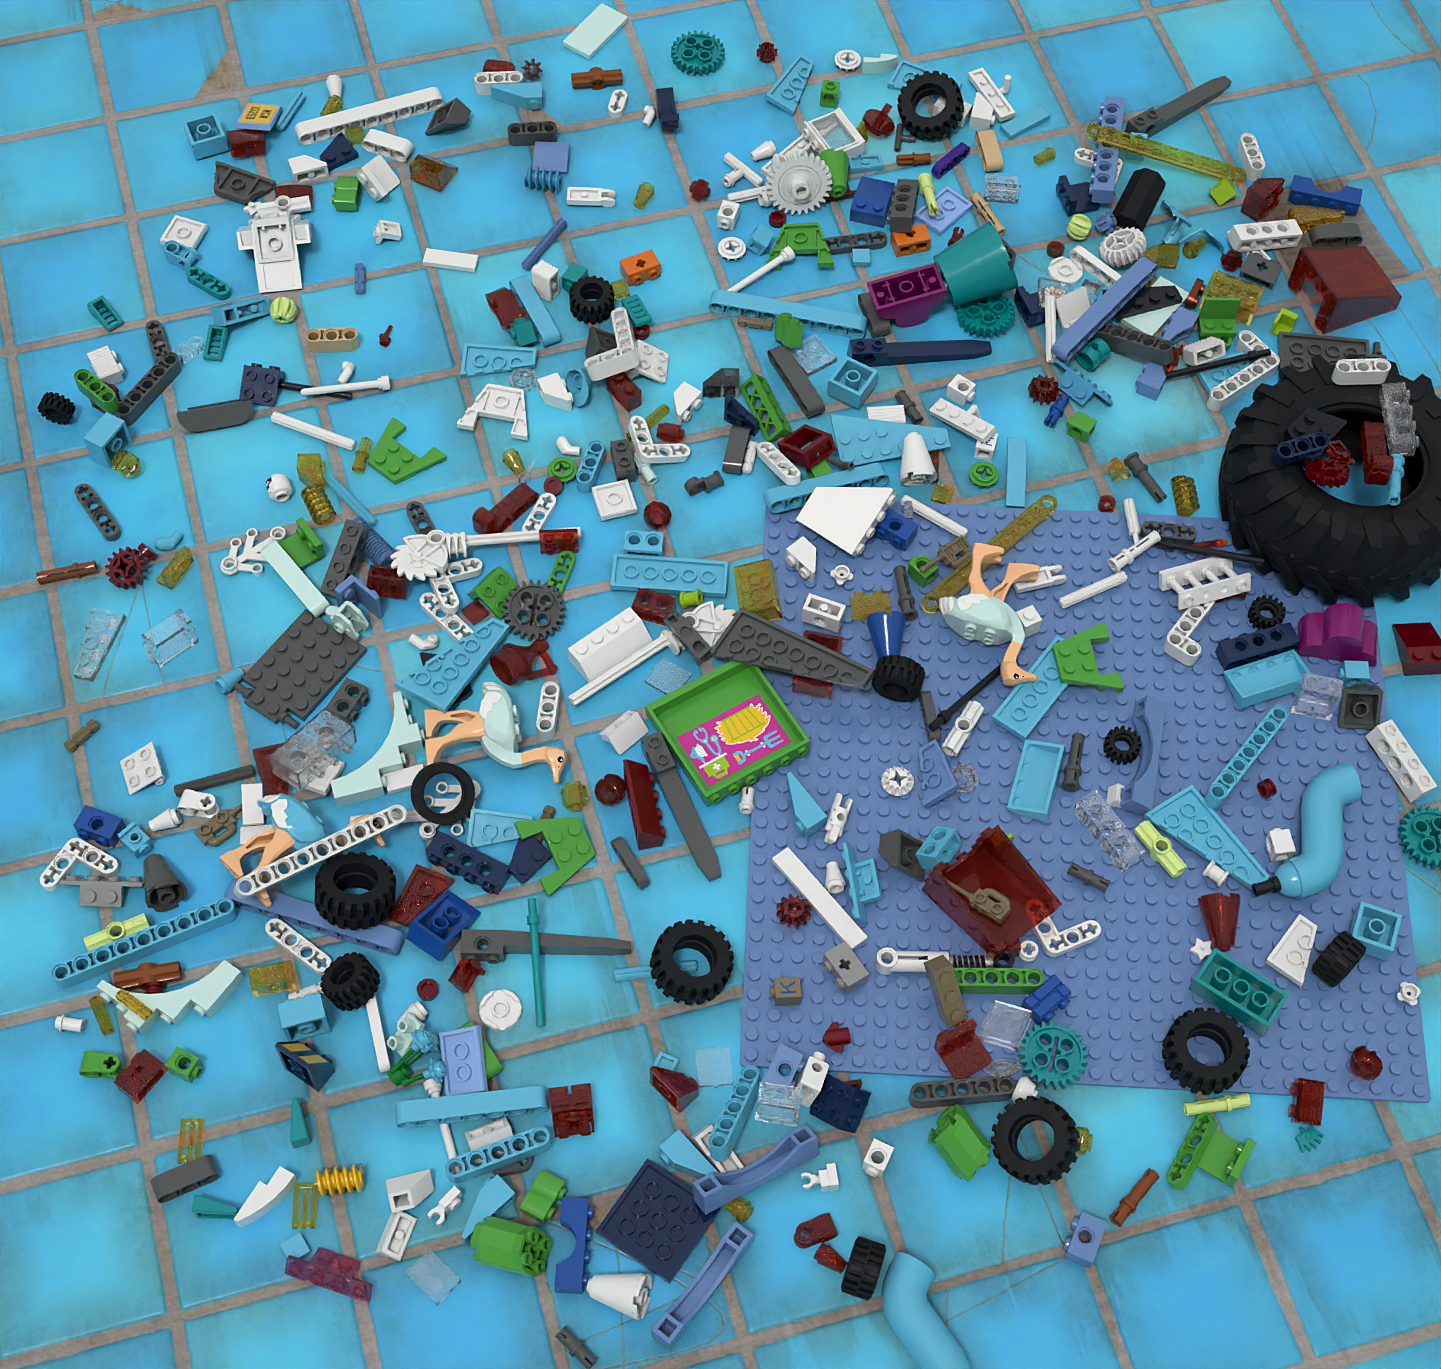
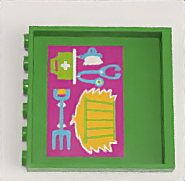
M729 661L645 706L647 718L655 730L661 732L669 751L706 807L710 804L718 803L729 794H735L743 786L753 784L758 778L770 775L778 767L786 766L793 759L803 757L810 751L809 738L757 666Z

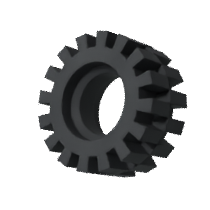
M47 392L38 405V412L43 417L46 416L47 420H52L53 423L57 422V424L61 425L62 423L65 425L70 422L75 412V406H73L74 403L70 402L69 398L65 399L64 395L59 396V393Z
M1262 595V598L1260 596L1252 602L1248 611L1249 623H1253L1252 627L1254 629L1256 627H1259L1258 629H1267L1282 623L1286 615V608L1282 607V601L1278 603L1279 599L1275 598L1273 600L1271 595L1266 598V595ZM1260 610H1268L1274 617L1266 618L1260 614Z
M1117 726L1114 730L1111 729L1107 733L1103 744L1104 753L1107 752L1105 755L1107 758L1111 756V762L1117 760L1118 765H1120L1121 761L1123 765H1127L1128 761L1132 763L1134 759L1136 760L1142 741H1140V735L1136 736L1137 732L1135 730L1131 732L1132 728L1130 727L1125 730V726H1121L1119 730ZM1118 740L1125 741L1130 745V749L1120 750L1115 746V742Z

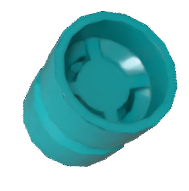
M1094 338L1076 354L1077 362L1084 370L1092 371L1110 356V348L1104 340Z

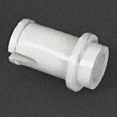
M737 167L729 174H725L722 179L723 184L726 187H732L737 180L744 176L743 171Z
M747 787L742 789V798L738 808L743 814H751L752 810H754L753 799L755 790L751 787L748 788V792Z
M65 1014L57 1016L55 1021V1029H59L60 1032L68 1030L82 1033L85 1025L84 1019L66 1017Z

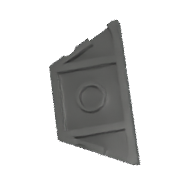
M220 161L215 162L214 193L216 195L246 205L276 187V181Z

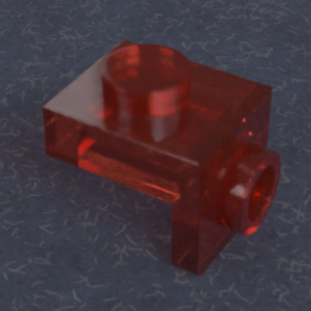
M461 959L448 981L462 993H467L477 975L484 976L486 971L481 967V963L475 959Z

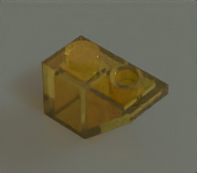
M320 453L298 454L297 472L299 480L314 493L321 495L322 488L325 487V477L322 476V472H326L325 461H322Z

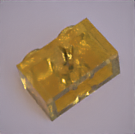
M291 960L248 968L250 988L254 997L297 989L295 971Z

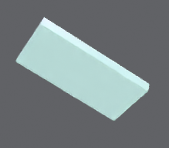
M601 3L563 41V46L590 60L628 22V17Z
M1160 276L1151 287L1173 286L1175 284ZM1175 285L1183 298L1180 304L1121 319V323L1132 330L1155 336L1168 322L1172 312L1176 313L1178 307H1181L1186 302L1189 293Z

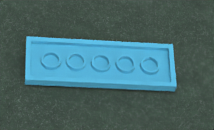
M614 553L610 589L679 595L682 591L689 593L700 589L703 596L726 598L728 561Z
M1058 635L1028 671L1038 677L1037 681L1018 684L991 719L1023 741L1028 738L1069 685L1060 682L1052 652L1053 644L1065 640Z

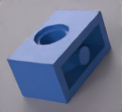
M887 508L885 518L882 522H878L874 534L878 538L890 542L894 547L905 551L917 536L918 524Z
M88 805L84 806L73 825L80 838L85 840L92 839L103 847L108 845L115 848L119 841L117 834L126 828L122 818ZM103 826L101 829L95 830L97 827Z

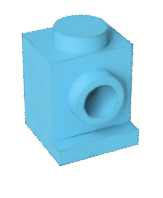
M134 822L117 834L121 844L137 859L147 854L153 846L151 839Z

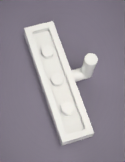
M983 67L968 72L967 78L975 89L994 108L993 113L999 122L1015 117V111L1003 96V94L1009 92L1010 75L1005 76L1003 87L998 89Z
M940 398L929 409L930 415L984 444L996 432L995 426L982 420L979 408L975 404L965 411Z

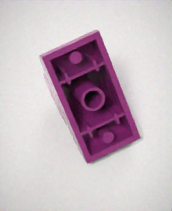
M936 263L867 282V287L878 316L883 319L895 318L896 323L901 327H912L922 323L929 316L930 308L940 304L945 299L947 293Z
M1338 603L1326 608L1324 613H1309L1300 618L1298 622V638L1300 640L1297 647L1298 655L1344 662V660L1368 661L1369 666H1376L1378 627L1372 621L1365 619V613L1361 607L1350 603Z

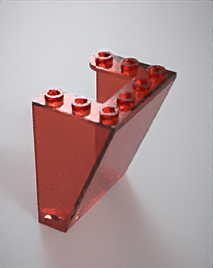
M1365 246L1302 247L1299 250L1288 280L1289 288L1294 292H1299L1304 281L1309 279L1315 286L1316 291L1322 296L1323 300L1315 319V325L1322 334L1396 310L1402 298Z
M999 825L993 829L991 827L985 829L976 840V843L971 846L972 850L968 853L964 851L955 858L957 861L952 865L950 862L944 864L941 861L933 867V871L924 880L925 885L921 889L992 958L1053 914L1062 905ZM944 877L969 893L972 892L974 894L979 888L981 890L992 888L1010 900L1011 913L999 924L982 912L979 913L977 909L971 908L967 897L954 890ZM989 897V899H991L992 901L998 902L992 897Z

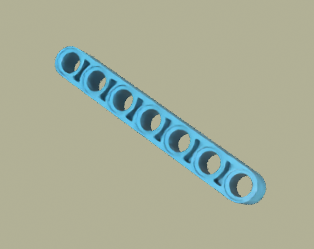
M872 463L803 480L793 486L783 485L765 491L763 499L772 513H780L804 507L816 487H883L889 482V476L880 463Z
M1281 705L1272 707L1212 783L1204 797V802L1208 807L1216 809L1223 804L1280 731L1289 716V712L1285 707Z
M544 1086L407 1100L395 1104L398 1128H414L536 1114L549 1109L546 1087Z

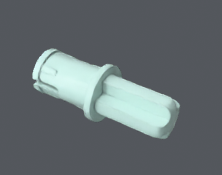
M635 452L633 460L638 468V473L643 475L648 485H654L658 481V477L651 469L652 465L641 462Z

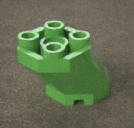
M956 1104L954 1107L949 1106L935 1122L938 1127L936 1130L933 1128L930 1130L928 1142L937 1149L954 1175L968 1182L974 1177L976 1170L980 1166L984 1167L990 1160L988 1153L991 1145L990 1141L982 1135L966 1111Z
M490 1216L485 1217V1221L475 1224L470 1243L471 1248L476 1250V1254H473L476 1262L485 1267H493L527 1277H534L545 1271L547 1257L551 1249V1240L546 1238L545 1232L535 1226H526Z

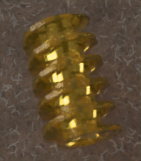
M1184 475L1173 477L1170 483L1177 515L1190 516L1200 509L1198 494L1194 484L1195 480Z
M311 484L302 490L301 498L316 525L320 526L330 523L336 518L337 514L323 488L317 484Z

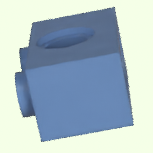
M780 1043L761 1085L784 1096L787 1091L791 1093L796 1083L793 1077L796 1071L801 1072L806 1062L802 1060L804 1054ZM781 1065L790 1067L791 1073L788 1076L779 1074L778 1068Z
M1083 1211L1079 1218L1074 1217L1070 1227L1074 1232L1071 1238H1066L1063 1250L1066 1251L1064 1258L1090 1269L1108 1222ZM1078 1236H1086L1089 1243H1082Z

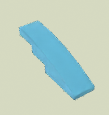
M1007 438L1005 507H1025L1026 438Z

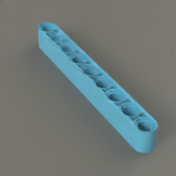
M716 289L712 292L708 306L710 311L717 314L734 317L744 315L746 318L751 316L763 318V320L770 319L773 321V324L776 322V315H781L784 312L790 313L803 324V329L855 339L864 337L868 322L865 316L721 289Z
M218 899L60 962L52 968L51 976L58 987L63 989L70 988L229 924L237 918V910L231 899ZM231 908L228 912L222 913L224 909ZM211 916L208 920L202 921L204 917ZM190 924L188 928L182 929L184 925ZM170 932L168 936L162 937L164 933ZM149 940L148 944L141 945L144 941ZM127 948L129 949L128 952L123 954L121 953L122 950ZM108 957L106 961L100 962L102 958ZM88 965L86 969L80 970L82 966ZM67 973L64 978H59L62 974Z

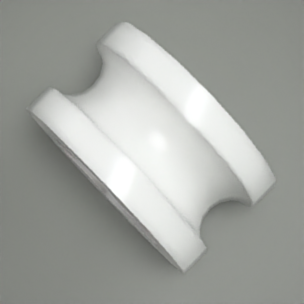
M1029 940L1021 943L1018 950L1019 957L1025 962L1035 960L1038 954L1037 944ZM1025 948H1030V951L1033 950L1031 955H1027V952L1024 953Z

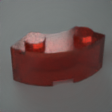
M502 287L485 294L490 310L497 317L502 329L508 330L510 329L509 324L513 323L514 319L526 317L524 308L519 306L511 289L508 290L506 287Z

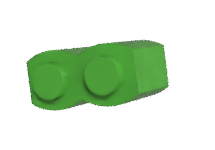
M339 176L337 182H334L335 194H332V205H335L336 211H357L361 193V182L357 177Z
M784 312L781 315H776L774 338L781 341L786 347H801L803 324L790 313Z
M542 1169L520 1206V1211L542 1224H545L547 1220L551 1221L556 1212V1208H554L558 1200L561 1201L568 1191L566 1189V1181Z

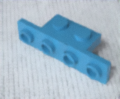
M1056 357L1053 361L1065 370V373L1056 382V387L1083 408L1094 394L1110 406L1113 404L1110 400L1111 396L1106 391L1102 390L1100 392L1097 390V385L1090 379L1088 381L1082 378L1084 375L1077 369L1071 370L1068 362L1062 359L1058 360Z

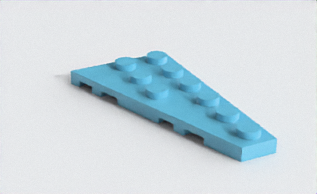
M491 618L476 628L474 633L466 638H461L453 647L449 646L425 662L423 667L417 671L413 670L410 672L409 676L402 681L398 680L395 682V688L446 713L509 632V625Z

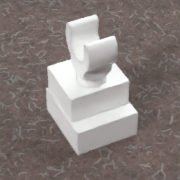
M835 1163L826 1164V1169L819 1170L818 1175H811L810 1173L801 1174V1179L808 1178L810 1180L809 1184L803 1185V1190H809L817 1184H820L821 1192L839 1190Z

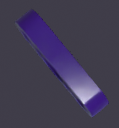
M961 142L935 163L931 173L937 178L943 177L967 157L970 147Z

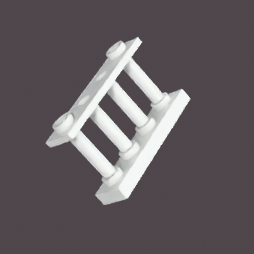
M1210 557L1159 571V588L1162 591L1174 589L1178 593V609L1181 610L1251 591V574L1237 575L1233 571V560ZM1226 574L1229 578L1220 580L1217 576ZM1209 579L1212 583L1202 585L1199 581ZM1191 584L1193 588L1185 590L1182 586Z

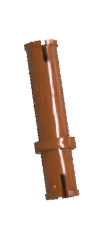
M95 560L80 564L75 562L71 566L36 572L38 583L42 584L70 577L80 578L81 575L98 572ZM85 568L84 570L69 572L71 570ZM65 572L64 574L55 575V576H49V575H52V574Z
M1148 1168L1130 1193L1120 1200V1205L1109 1217L1114 1225L1117 1226L1118 1224V1227H1121L1127 1217L1137 1210L1136 1206L1160 1178L1156 1171L1153 1169L1151 1171V1168Z

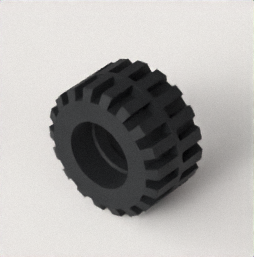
M585 276L584 279L579 278L578 282L575 281L573 286L570 287V311L574 318L577 317L578 321H584L585 324H588V322L591 324H595V322L602 323L603 320L609 319L611 312L614 310V290L612 285H609V281H604L602 277Z
M887 655L878 659L874 671L875 675L871 682L875 692L893 701L910 702L916 700L920 695L925 677L924 668L915 660L900 655Z
M1343 931L1324 949L1312 965L1311 971L1331 988L1335 987L1364 956L1367 947L1350 933Z
M356 952L346 953L344 956L336 958L325 969V974L321 977L320 987L322 992L342 1011H352L354 1008L358 1009L361 1005L367 1004V1001L372 999L374 993L377 992L378 985L380 984V975L365 956Z
M861 1236L855 1240L841 1284L842 1292L867 1301L872 1297L886 1253L884 1244Z

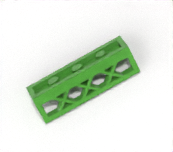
M756 373L753 374L740 386V389L754 417L759 420V427L767 442L772 443L780 435L787 437L793 433V430L766 378ZM753 384V393L749 394L747 388ZM756 397L761 399L759 408L755 406ZM763 411L768 412L767 421L762 420ZM774 425L776 431L770 436V426Z

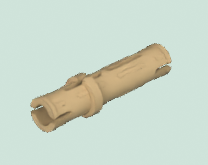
M979 192L972 194L970 199L977 207V212L982 214L987 222L991 221V224L995 226L1000 236L1004 235L1006 229L991 210L990 204L983 199Z

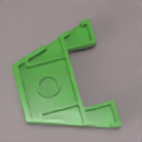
M819 222L784 224L776 239V245L771 250L770 257L765 263L766 265L778 257L781 250L789 246L794 254L818 253V268L834 267V261L825 242ZM782 263L771 270H781Z
M393 417L367 460L371 468L394 485H397L415 476L417 472L423 469L428 470L433 467L432 465L438 462L443 463L447 460L446 455L435 447L430 449L422 458H419L398 443L396 439L406 431V426Z
M1102 622L1053 644L1052 652L1061 683L1085 687L1086 685L1097 686L1098 689L1105 690L1106 688H1111L1117 692H1123L1124 686L1120 672L1099 674L1091 643L1109 641L1110 636L1106 622Z
M579 817L525 820L514 823L521 841L541 833L558 871L539 880L547 897L596 854Z

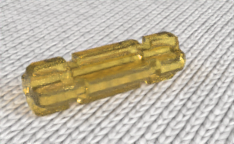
M120 989L116 993V999L124 1003L127 1008L136 1015H139L141 1019L148 1021L152 1017V1010L144 1006L142 1002L133 995H130L125 989Z
M99 995L90 998V1005L103 1035L112 1034L114 1028L102 999Z

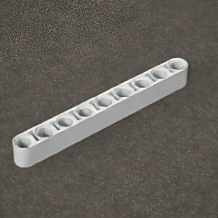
M429 87L298 123L294 130L300 144L309 145L335 138L341 132L343 135L435 111L444 105V100L437 87Z
M393 805L240 878L234 886V894L239 899H247L399 826L407 816L406 809L401 805ZM391 812H397L400 815V820L393 819ZM374 820H378L381 823V829H376L373 826ZM354 829H360L363 832V837H356ZM335 839H343L345 842V846L339 847L336 844ZM323 847L326 850V855L320 856L316 848ZM304 856L307 859V864H299L297 857ZM285 865L288 868V873H280L278 866ZM259 875H267L269 877V882H260ZM246 883L250 891L247 893L242 892L239 885Z

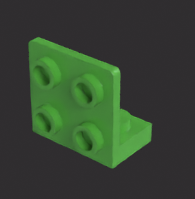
M1206 297L1197 320L1200 337L1235 338L1237 335L1235 317L1241 303V298Z
M303 517L296 520V533L278 542V544L300 569H303L324 557L325 553L322 542Z
M499 566L488 573L467 595L472 600L479 597L498 619H501L504 616L503 610H506L503 608V603H508L505 600V596H511L509 594L510 589L516 591L515 585L517 583L502 566Z
M1215 1130L1197 1168L1233 1187L1257 1142L1248 1138L1245 1144H1242Z

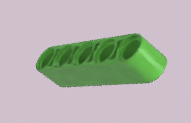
M954 968L961 994H1031L1044 981L1043 973L1035 968ZM965 978H971L974 983H967ZM991 978L995 983H988L986 979ZM1007 979H1014L1017 983H1009ZM1028 979H1035L1038 983L1032 984Z

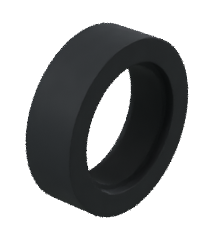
M436 762L425 766L415 776L411 785V801L417 813L424 819L439 825H449L463 819L471 810L475 800V787L469 774L461 767L447 762ZM442 773L451 774L461 785L462 795L460 802L453 810L447 813L433 812L424 800L425 786L435 775Z

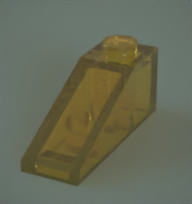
M1304 205L1289 209L1286 220L1295 219L1304 234L1308 233L1310 228L1315 225L1342 223L1345 211Z

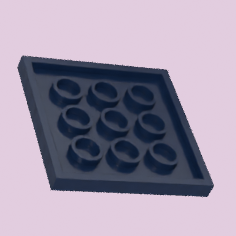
M647 1158L596 1229V1234L670 1284L721 1211V1208L705 1215L694 1201L693 1189Z

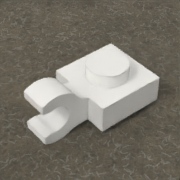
M454 1186L439 1201V1205L429 1211V1219H432L434 1215L440 1216V1219L436 1222L438 1227L444 1224L445 1213L448 1214L451 1210L455 1211L462 1202L461 1191Z

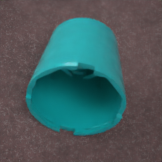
M991 221L986 222L933 256L946 288V298H950L954 306L1018 288L1014 269L1010 270L1008 262L1011 260Z

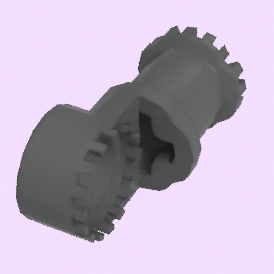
M716 470L706 478H690L684 484V488L690 496H694L701 491L709 493L711 489L723 486L724 480L720 472Z

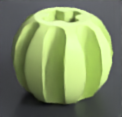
M1083 214L1073 215L1067 226L1068 235L1074 240H1084L1090 231L1091 220Z
M278 297L272 301L270 314L273 320L279 323H289L294 320L297 308L293 300L286 297Z

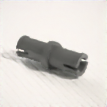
M905 390L898 391L895 394V398L900 405H904L905 414L907 413L913 425L921 423L923 417L916 409L915 402L910 400Z
M1072 862L1067 872L1068 875L1083 881V884H1089L1104 893L1107 890L1106 887L1108 888L1110 880Z
M564 1326L561 1331L567 1338L559 1332L555 1337L569 1350L571 1357L575 1356L586 1369H590L592 1365L586 1358L592 1364H595L598 1359L584 1346L585 1343L582 1340L579 1341Z

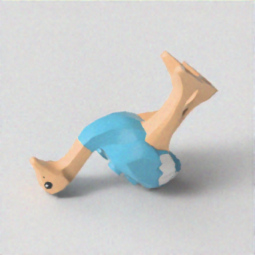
M283 793L265 796L257 801V805L262 808L263 814L271 817L272 827L264 833L256 834L244 845L228 851L220 856L219 859L234 878L239 880L244 877L242 870L243 858L259 850H264L260 864L252 872L263 868L289 853L292 854L326 838L323 821L317 815L313 817L309 812L311 810L304 801L300 803L295 797ZM370 813L362 815L353 820L347 827L361 820H364L374 814ZM378 820L373 821V826L376 829H380ZM354 829L356 837L363 836V832L360 829ZM381 834L372 838L380 847L385 846ZM335 839V842L339 847L345 846V842L343 839ZM323 847L316 848L320 856L326 855V850ZM304 856L297 857L300 860L307 861ZM265 874L259 875L260 882L266 883ZM267 889L255 894L267 908L272 905Z

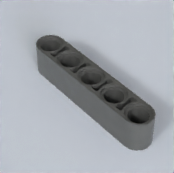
M1108 322L1093 336V339L1100 338L1104 340L1112 350L1155 363L1167 365L1174 360L1173 343L1166 339Z
M780 345L768 350L769 361L804 415L809 418L824 412L825 405L822 398L789 348Z
M165 353L119 402V409L116 411L118 418L125 421L126 426L134 424L180 374L182 368L176 353Z
M1007 1075L921 1082L911 1087L908 1101L912 1107L918 1109L955 1106L956 1104L967 1105L1008 1101L1012 1098L1015 1091L1016 1082ZM1006 1085L1010 1091H1003L1000 1086ZM985 1087L989 1092L982 1093L978 1088ZM964 1089L967 1095H960L957 1090ZM943 1091L946 1096L939 1097L935 1092ZM914 1093H922L924 1098L918 1099L914 1096Z

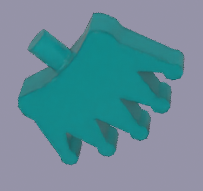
M1310 1126L1307 1131L1301 1127L1299 1131L1302 1134L1297 1135L1295 1140L1302 1153L1305 1151L1304 1147L1310 1152L1312 1150L1310 1145L1317 1149L1318 1145H1316V1142L1318 1144L1322 1142L1318 1136L1323 1138L1324 1134L1313 1126Z

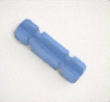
M363 263L355 264L356 294H363L365 292V268Z

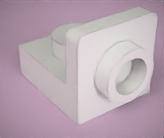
M379 220L377 226L373 228V237H375L376 244H380L383 238L400 241L402 237L400 224Z

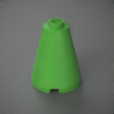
M834 148L824 150L817 156L825 161L832 176V184H830L832 189L828 192L832 197L838 198L846 193L849 158L842 149H839V151H834Z

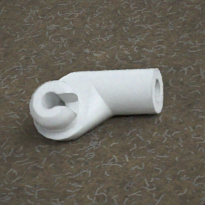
M646 105L643 110L646 116L642 124L650 127L655 117V107Z
M348 361L343 362V372L337 380L341 384L348 382L355 369L354 364Z
M560 436L556 440V445L562 454L580 456L581 447L571 446L565 436Z
M412 634L408 640L420 650L434 649L438 645V637L435 635H430L428 639L423 640L417 635Z

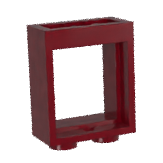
M806 424L777 443L780 452L790 462L810 469L837 450L832 434ZM812 442L810 445H808V446L805 447L804 449H800L801 447H803V446L806 445L807 443Z

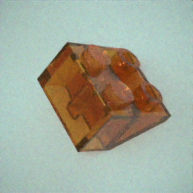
M418 154L409 165L412 181L441 193L458 171V167L430 155Z

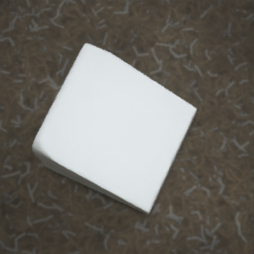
M1119 783L1108 788L1106 804L1122 808L1120 807L1122 788L1125 786Z

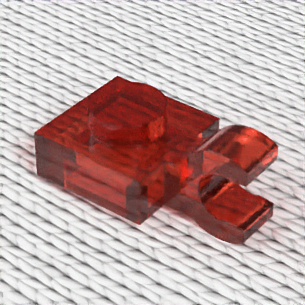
M1173 343L1174 360L1165 366V372L1173 371L1174 366H1178L1179 356L1183 354L1184 345L1181 344L1180 348H1176Z
M1340 440L1330 441L1325 449L1330 458L1340 461L1341 465L1345 464L1347 469H1349L1347 463L1349 465L1356 463L1350 457L1351 452Z

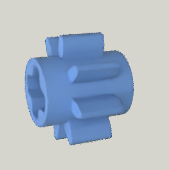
M1105 211L1096 217L1095 226L1100 233L1105 231L1106 235L1116 229L1117 220L1112 213L1107 215Z

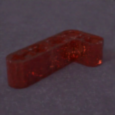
M1363 421L1360 429L1364 483L1386 486L1393 470L1394 457L1387 455L1384 423Z
M519 484L490 511L484 507H480L475 511L472 517L474 531L479 535L502 533L536 503L539 494L527 484Z

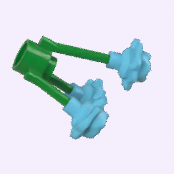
M415 1029L414 1032H411L414 1042L410 1050L395 1066L389 1069L388 1076L393 1084L396 1086L402 1084L403 1087L422 1078H432L436 1083H442V1077L446 1075L447 1069L442 1061H437L435 1058L430 1059L429 1068L424 1070L422 1074L409 1078L411 1071L408 1066L422 1054H427L429 1051L441 1053L438 1035H435L434 1032L430 1033L425 1029ZM414 1051H418L413 1057H411L407 1062H405L413 1054Z

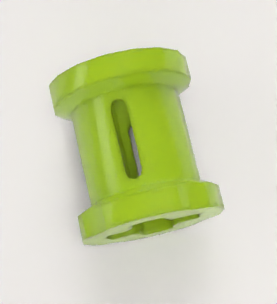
M700 589L689 593L685 591L680 592L679 600L683 609L692 605L699 606L704 602Z

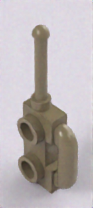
M963 535L958 536L950 544L946 543L945 547H940L937 557L926 565L921 566L920 571L926 572L928 568L938 561H943L946 566L950 564L952 567L958 568L970 559L971 553L969 549H971V546ZM957 553H959L960 555H962V556H961L960 558H958V559H957V557H956V554H957Z
M242 803L233 810H221L194 831L205 846L208 844L210 846H218L235 834L237 822L234 817L236 813L242 810ZM224 828L226 829L223 833H221L220 835H218L216 838L214 837L217 833H219L220 831H222Z
M946 877L941 878L942 884L948 885L967 897L971 908H975L979 913H983L997 923L1001 924L1011 913L1010 900L992 888L984 890L979 888L973 894L949 881ZM989 897H992L998 902L992 901L991 899H989Z

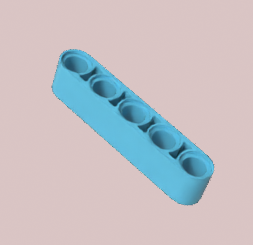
M524 275L510 280V289L526 318L531 320L533 330L541 345L545 347L561 341L557 327L528 276Z
M748 1065L741 1069L709 1136L710 1155L717 1162H722L729 1158L760 1092V1072L754 1065Z
M535 1127L451 1158L445 1165L446 1175L449 1181L457 1184L545 1152L551 1145L550 1133L545 1127ZM542 1135L546 1137V1140L543 1143L535 1142V1139L538 1136ZM518 1143L525 1145V1148L521 1151L514 1149ZM497 1151L504 1152L503 1157L500 1159H495L493 1154ZM475 1159L483 1160V1163L478 1167L471 1165ZM454 1167L462 1168L459 1174L454 1175L450 1173Z

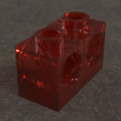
M370 565L367 576V588L376 591L382 597L406 599L409 580L405 574L398 577L397 568L391 569V567Z
M639 588L631 607L642 620L666 626L663 619L676 609V598L669 594H660L650 589Z

